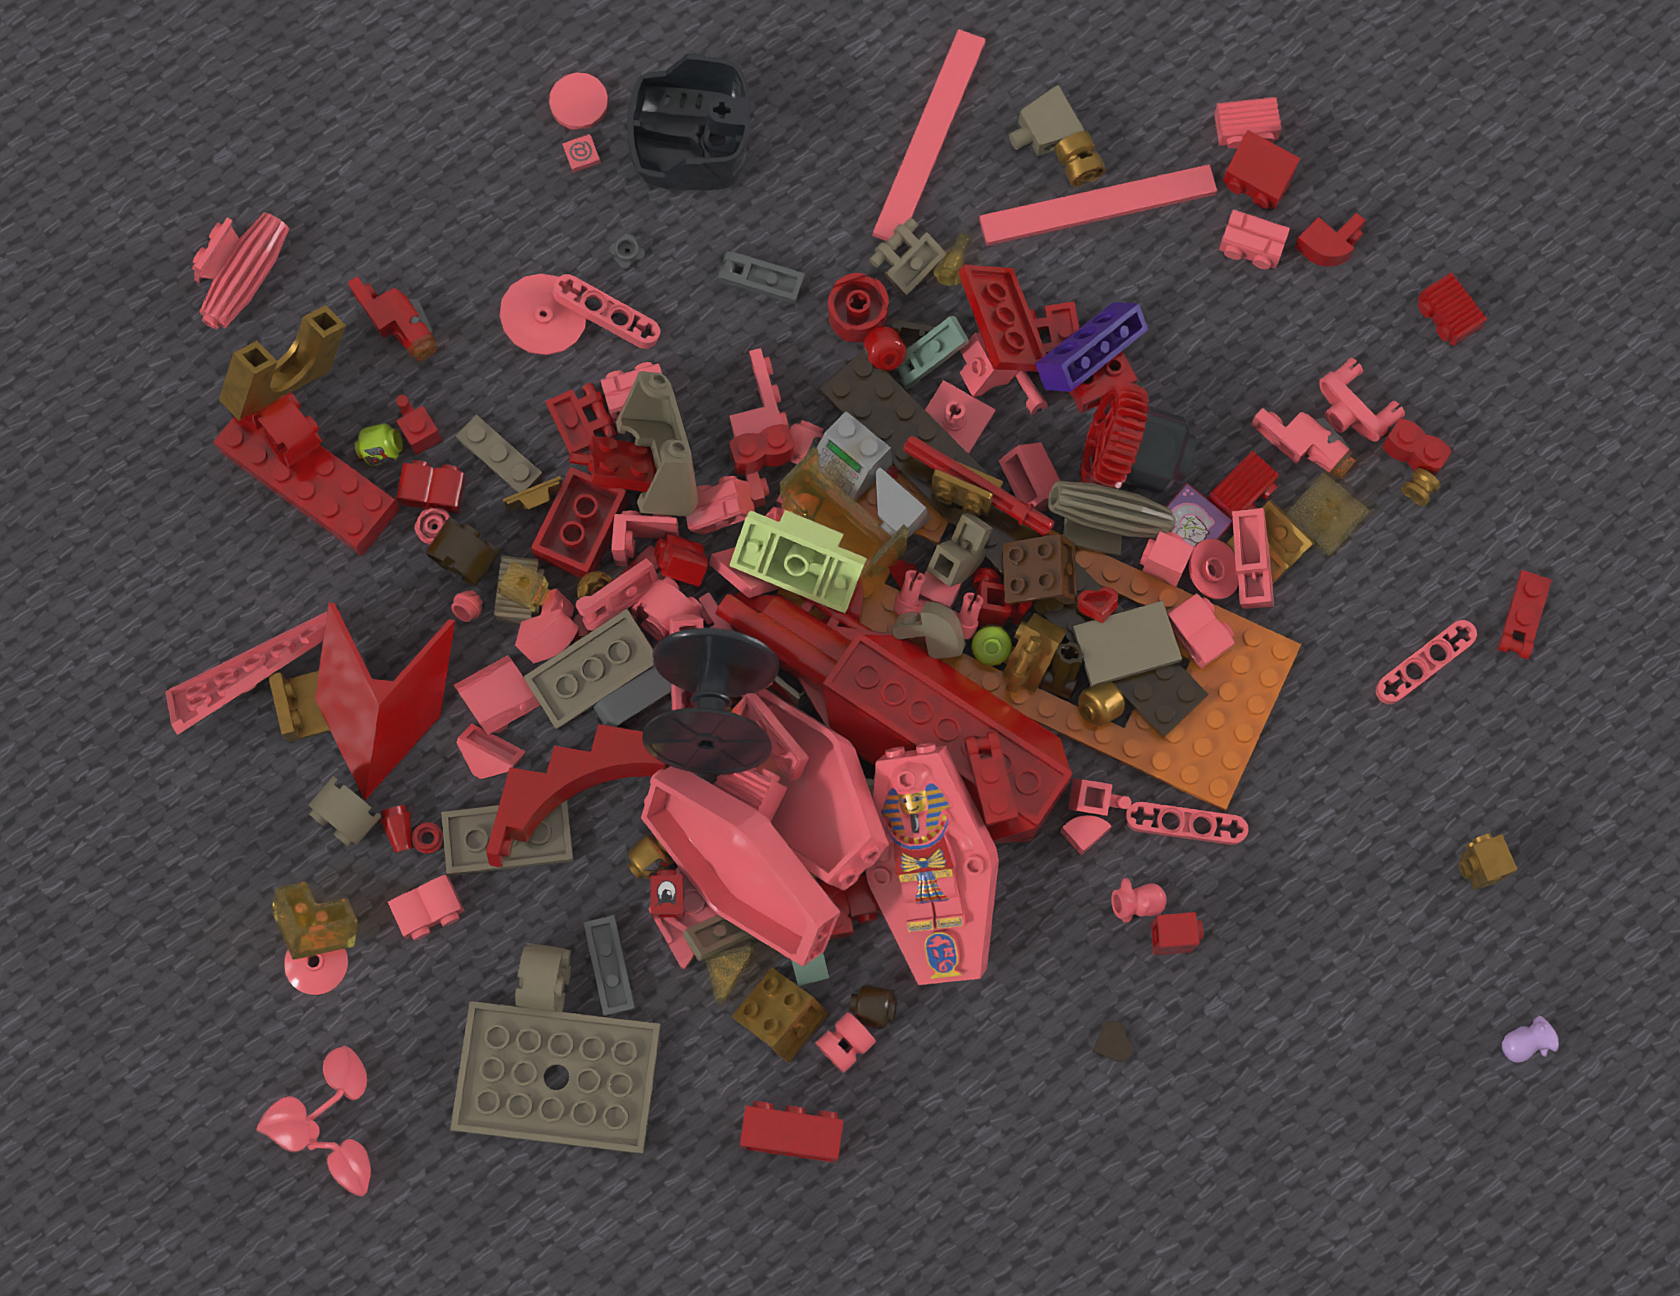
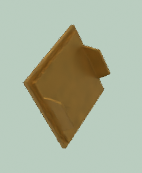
M560 476L502 500L506 509H510V511L520 507L524 509L533 508L548 502L550 495L558 493L562 485V479Z

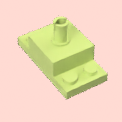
M750 510L746 516L729 566L845 614L867 558L839 547L843 537L842 533L785 510L779 522Z

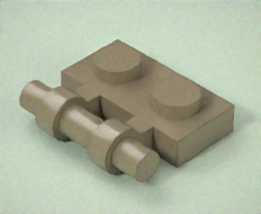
M909 218L904 224H899L893 230L894 234L886 243L881 242L875 249L876 253L869 259L876 268L884 261L891 266L883 275L902 296L908 295L947 254L927 232L923 233L918 239L913 235L912 232L918 227V224L912 218ZM903 242L909 248L899 258L894 251Z

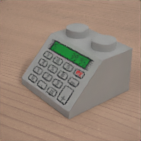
M846 411L824 433L807 465V469L850 505H853L876 482V471L882 468L886 472L893 465L891 447Z

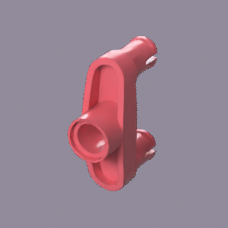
M1350 358L1335 372L1330 371L1320 379V389L1332 406L1325 412V419L1338 433H1343L1351 426L1366 439L1378 441L1387 434L1389 427L1405 416V411L1402 406L1396 410L1395 408L1399 403L1391 401L1382 411L1374 415L1346 386L1363 373L1362 366L1358 364L1354 367L1353 365L1357 361L1354 358Z
M910 570L906 572L902 590L897 594L893 606L899 616L907 612H918L920 615L925 603L930 602L919 598L922 585L925 582V576L919 572L914 582L916 571ZM970 592L964 595L960 613L953 611L961 622L964 639L974 637L978 628L977 618L984 602L983 597L977 595L976 600L972 604L975 593ZM925 636L917 637L919 641L926 644Z

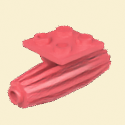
M264 212L240 238L232 228L233 220L227 217L223 224L218 222L209 235L210 241L207 249L201 247L194 257L193 263L195 264L192 268L195 271L194 281L200 283L202 278L213 279L200 309V314L204 316L202 321L207 326L215 330L219 327L226 328L248 305L275 264L288 234L289 227L272 214Z

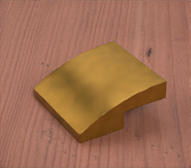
M1269 500L1262 508L1265 513L1272 583H1274L1315 542L1272 500ZM1233 535L1226 545L1235 553Z

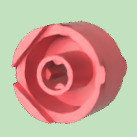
M665 577L663 580H657L631 608L635 618L640 614L644 620L640 624L641 627L657 641L670 635V617L691 613L702 618L700 614L703 610L702 605L691 596L687 598L679 591L678 584L668 577Z

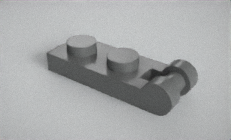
M726 251L723 259L725 265L723 270H719L716 278L718 282L796 305L805 280V273L736 252ZM736 267L744 268L741 275L734 273Z

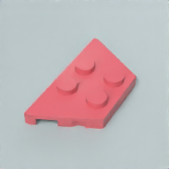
M678 866L675 871H677V875H683L684 918L654 919L680 967L686 970L695 954L683 937L685 929L718 914L706 903Z

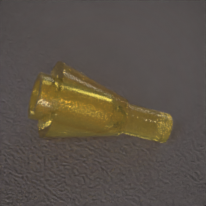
M961 233L958 235L953 248L950 249L933 271L937 280L943 285L952 286L953 284L961 283L958 271L963 266L964 251L969 241V237L966 234Z

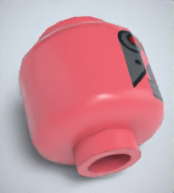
M804 420L800 424L796 423L791 426L790 432L795 444V455L791 462L803 467L806 466L824 435L823 428Z

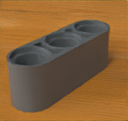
M653 666L601 699L594 705L593 709L606 726L619 728L625 723L628 726L647 714L646 710L650 709L652 711L672 698L671 683L665 680Z

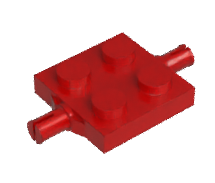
M592 436L589 444V454L571 450L569 455L570 464L588 467L593 484L647 492L657 472L650 447L636 446L635 442L615 440L610 437Z

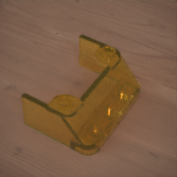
M815 447L780 482V493L783 501L781 506L784 510L842 533L843 537L839 547L867 558L860 577L865 578L868 576L874 578L906 552L908 527L903 524L892 537L880 528L881 523L819 471V451Z

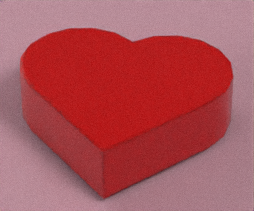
M1103 587L1097 591H1082L1077 599L1078 609L1081 613L1104 623L1118 606V593L1109 587Z

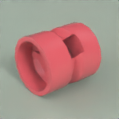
M849 1012L835 1023L836 1030L834 1032L827 1031L815 1042L817 1047L843 1074L856 1062L857 1053L864 1054L876 1043V1040L867 1029ZM842 1038L849 1045L845 1051L838 1045Z

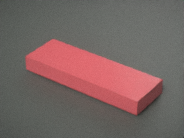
M756 693L746 694L738 715L752 720L767 733L772 746L770 758L788 780L793 782L800 779L809 757Z

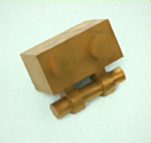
M1035 613L1028 623L1022 621L1014 636L1019 641L1016 647L1012 646L1011 654L1004 661L1007 666L1002 675L1009 679L1006 689L1016 693L1020 685L1036 692L1053 661L1059 644L1062 643L1068 630Z

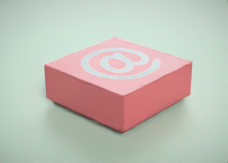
M590 134L562 144L573 173L601 163Z

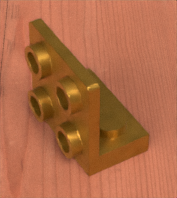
M960 463L999 488L1002 487L1003 481ZM935 469L932 476L931 493L935 494L934 497L945 504H952V502L963 507L965 512H970L976 517L980 515L988 517L993 506L991 504L992 493Z
M319 671L286 679L281 672L268 676L281 734L288 742L330 732L315 701Z
M771 968L732 1017L765 1042L783 1060L790 1063L829 1013L814 997L774 968Z

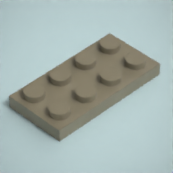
M626 609L525 675L524 679L554 727L559 730L594 707L601 699L654 666L652 660L654 648L630 610Z
M568 800L546 816L527 842L513 840L510 857H505L502 868L490 866L486 855L499 805L441 812L446 873L448 876L574 861Z

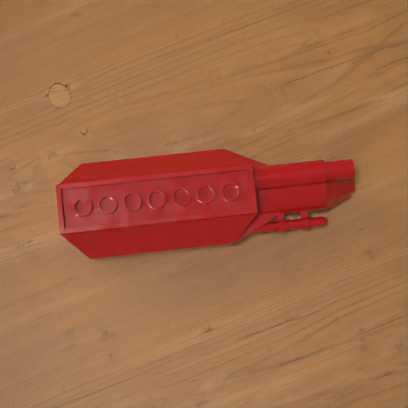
M739 592L737 595L735 593L727 594L721 601L715 614L731 624L736 632L751 636L767 645L777 656L779 667L798 679L822 723L849 740L855 748L857 756L876 768V761L886 754V750L891 748L904 747L905 751L916 750V746L926 743H935L936 747L946 746L985 826L986 823L964 738L975 736V739L987 736L986 733L997 731L1019 817L1016 820L986 827L994 844L1032 841L1066 791L1073 772L1070 770L1061 739L942 660L930 657L928 651L910 639H898L894 637L893 633L873 631L848 615V610L844 614L796 593L794 594L805 601L801 607L781 594L764 593L748 598L742 592ZM817 608L831 619L825 624L809 614L810 611ZM990 749L978 751L980 760L991 757Z

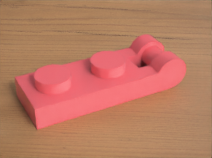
M647 558L592 596H584L577 600L576 607L579 614L583 616L582 621L586 629L593 631L628 609L659 580L653 564Z

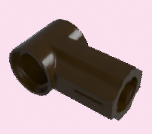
M1070 641L1066 644H1059L1053 662L1050 664L1042 682V689L1068 700L1071 699L1074 693L1073 689H1076L1081 676L1078 672L1084 656L1079 645Z

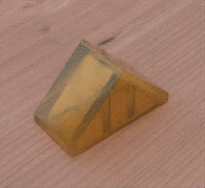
M747 945L718 952L705 958L716 1004L721 1007L755 953L754 948Z

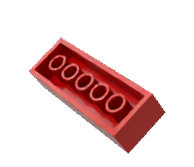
M255 413L240 421L234 416L213 441L219 452L359 555H364L400 510L394 498L321 445L290 467H287V464H283L264 441V428L261 427L257 430L254 425L252 415Z

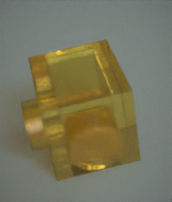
M514 561L511 562L497 587L501 596L533 612L537 605L542 606L550 591L547 588L549 585L544 576Z

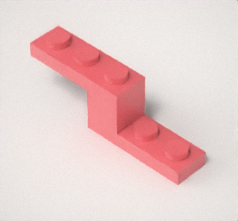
M761 348L749 351V356L763 407L729 416L734 438L745 433L759 434L765 428L773 425H788L785 412L779 413L777 403L781 402L777 384L771 385L769 375L773 374L770 358L763 357ZM758 471L745 475L746 482L750 484L751 500L754 503V508L765 506V496L770 495L766 478H759Z

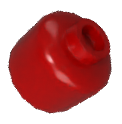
M886 326L877 327L865 337L863 350H865L866 356L874 368L884 369L887 372L898 368L904 362L906 347L898 332L893 328Z

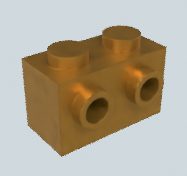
M1490 833L1473 839V842L1465 845L1467 850L1459 855L1461 861L1458 862L1460 872L1465 879H1470L1474 890L1504 880L1518 870L1502 834L1493 838Z

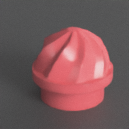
M466 590L454 597L451 609L457 618L464 622H470L472 619L480 616L483 601L477 592Z

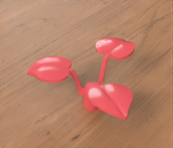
M344 1045L330 1051L323 1063V1073L327 1083L331 1088L337 1090V1093L312 1114L306 1116V1109L301 1101L289 1096L281 1098L268 1108L256 1130L269 1136L279 1146L291 1152L301 1151L306 1146L309 1150L316 1148L332 1149L334 1152L330 1153L327 1158L331 1174L349 1192L362 1197L367 1193L371 1175L370 1161L365 1148L359 1142L352 1139L343 1141L340 1146L335 1142H317L319 1127L313 1121L337 1102L343 1094L350 1100H356L365 1091L367 1074L364 1065L357 1054L351 1048Z

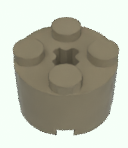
M332 776L308 804L312 808L309 815L322 826L327 822L334 826L337 830L333 835L345 845L349 846L352 842L358 845L382 816L376 812L372 817L368 813L372 807L345 785L340 789L337 788L334 784L338 779Z
M527 943V946L523 949L518 970L519 986L522 988H516V1006L550 1012L563 1011L565 1003L564 984H569L572 966L569 965L571 950Z

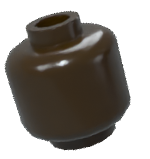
M866 984L860 988L858 994L852 993L849 1012L855 1013V1018L865 1027L884 1029L888 1023L894 1022L898 999L893 997V993L889 988Z

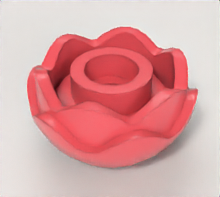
M431 508L422 511L415 523L416 534L421 541L430 545L450 515L442 508ZM437 525L438 527L437 529H432V526Z

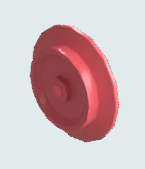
M536 274L523 277L512 284L502 298L499 316L503 330L515 345L529 353L550 355L563 352L574 345L585 330L586 318L561 305L553 297V287L558 276ZM567 285L565 288H562V293L567 294L571 292L572 287ZM581 295L577 296L576 302L580 303Z

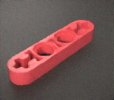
M564 274L555 280L553 297L561 305L639 348L649 349L657 343L660 327L651 318L575 276ZM567 285L572 287L571 292L567 294L562 293V288H565ZM580 292H583L580 303L576 302L577 296L579 297ZM589 298H595L600 301L602 307L597 311L589 310L585 305V301ZM615 313H622L627 317L628 322L625 325H616L612 321L611 316ZM633 321H636V327H634L633 332H630ZM648 328L651 330V336L648 335L646 339L642 338L641 333Z
M1458 620L1378 682L1376 686L1378 699L1385 704H1395L1411 693L1474 643L1477 637L1475 626L1469 621ZM1456 628L1460 631L1466 629L1469 633L1466 636L1468 641L1460 639L1451 646L1449 641L1458 633ZM1433 646L1442 647L1446 652L1445 660H1434L1430 656V648ZM1407 665H1418L1422 669V677L1415 680L1408 677L1406 674ZM1401 677L1404 683L1396 689L1395 693L1397 696L1395 697L1393 694L1386 695L1383 692L1386 689L1384 683L1393 685Z
M1147 802L1131 804L1125 814V822L1128 827L1143 833L1227 845L1241 843L1248 834L1246 821L1240 816ZM1138 809H1142L1143 815L1153 817V810L1159 811L1156 819L1157 828L1151 827L1153 820H1143L1141 825L1136 824V819L1132 818L1131 814H1135ZM1167 813L1175 814L1179 819L1178 828L1174 830L1166 829L1162 824V817ZM1197 818L1207 819L1211 826L1210 831L1206 834L1197 833L1193 828L1194 820ZM1216 819L1222 820L1221 827H1229L1232 822L1237 823L1236 826L1238 829H1242V833H1238L1235 838H1231L1230 832L1220 830V837L1214 836L1217 828Z

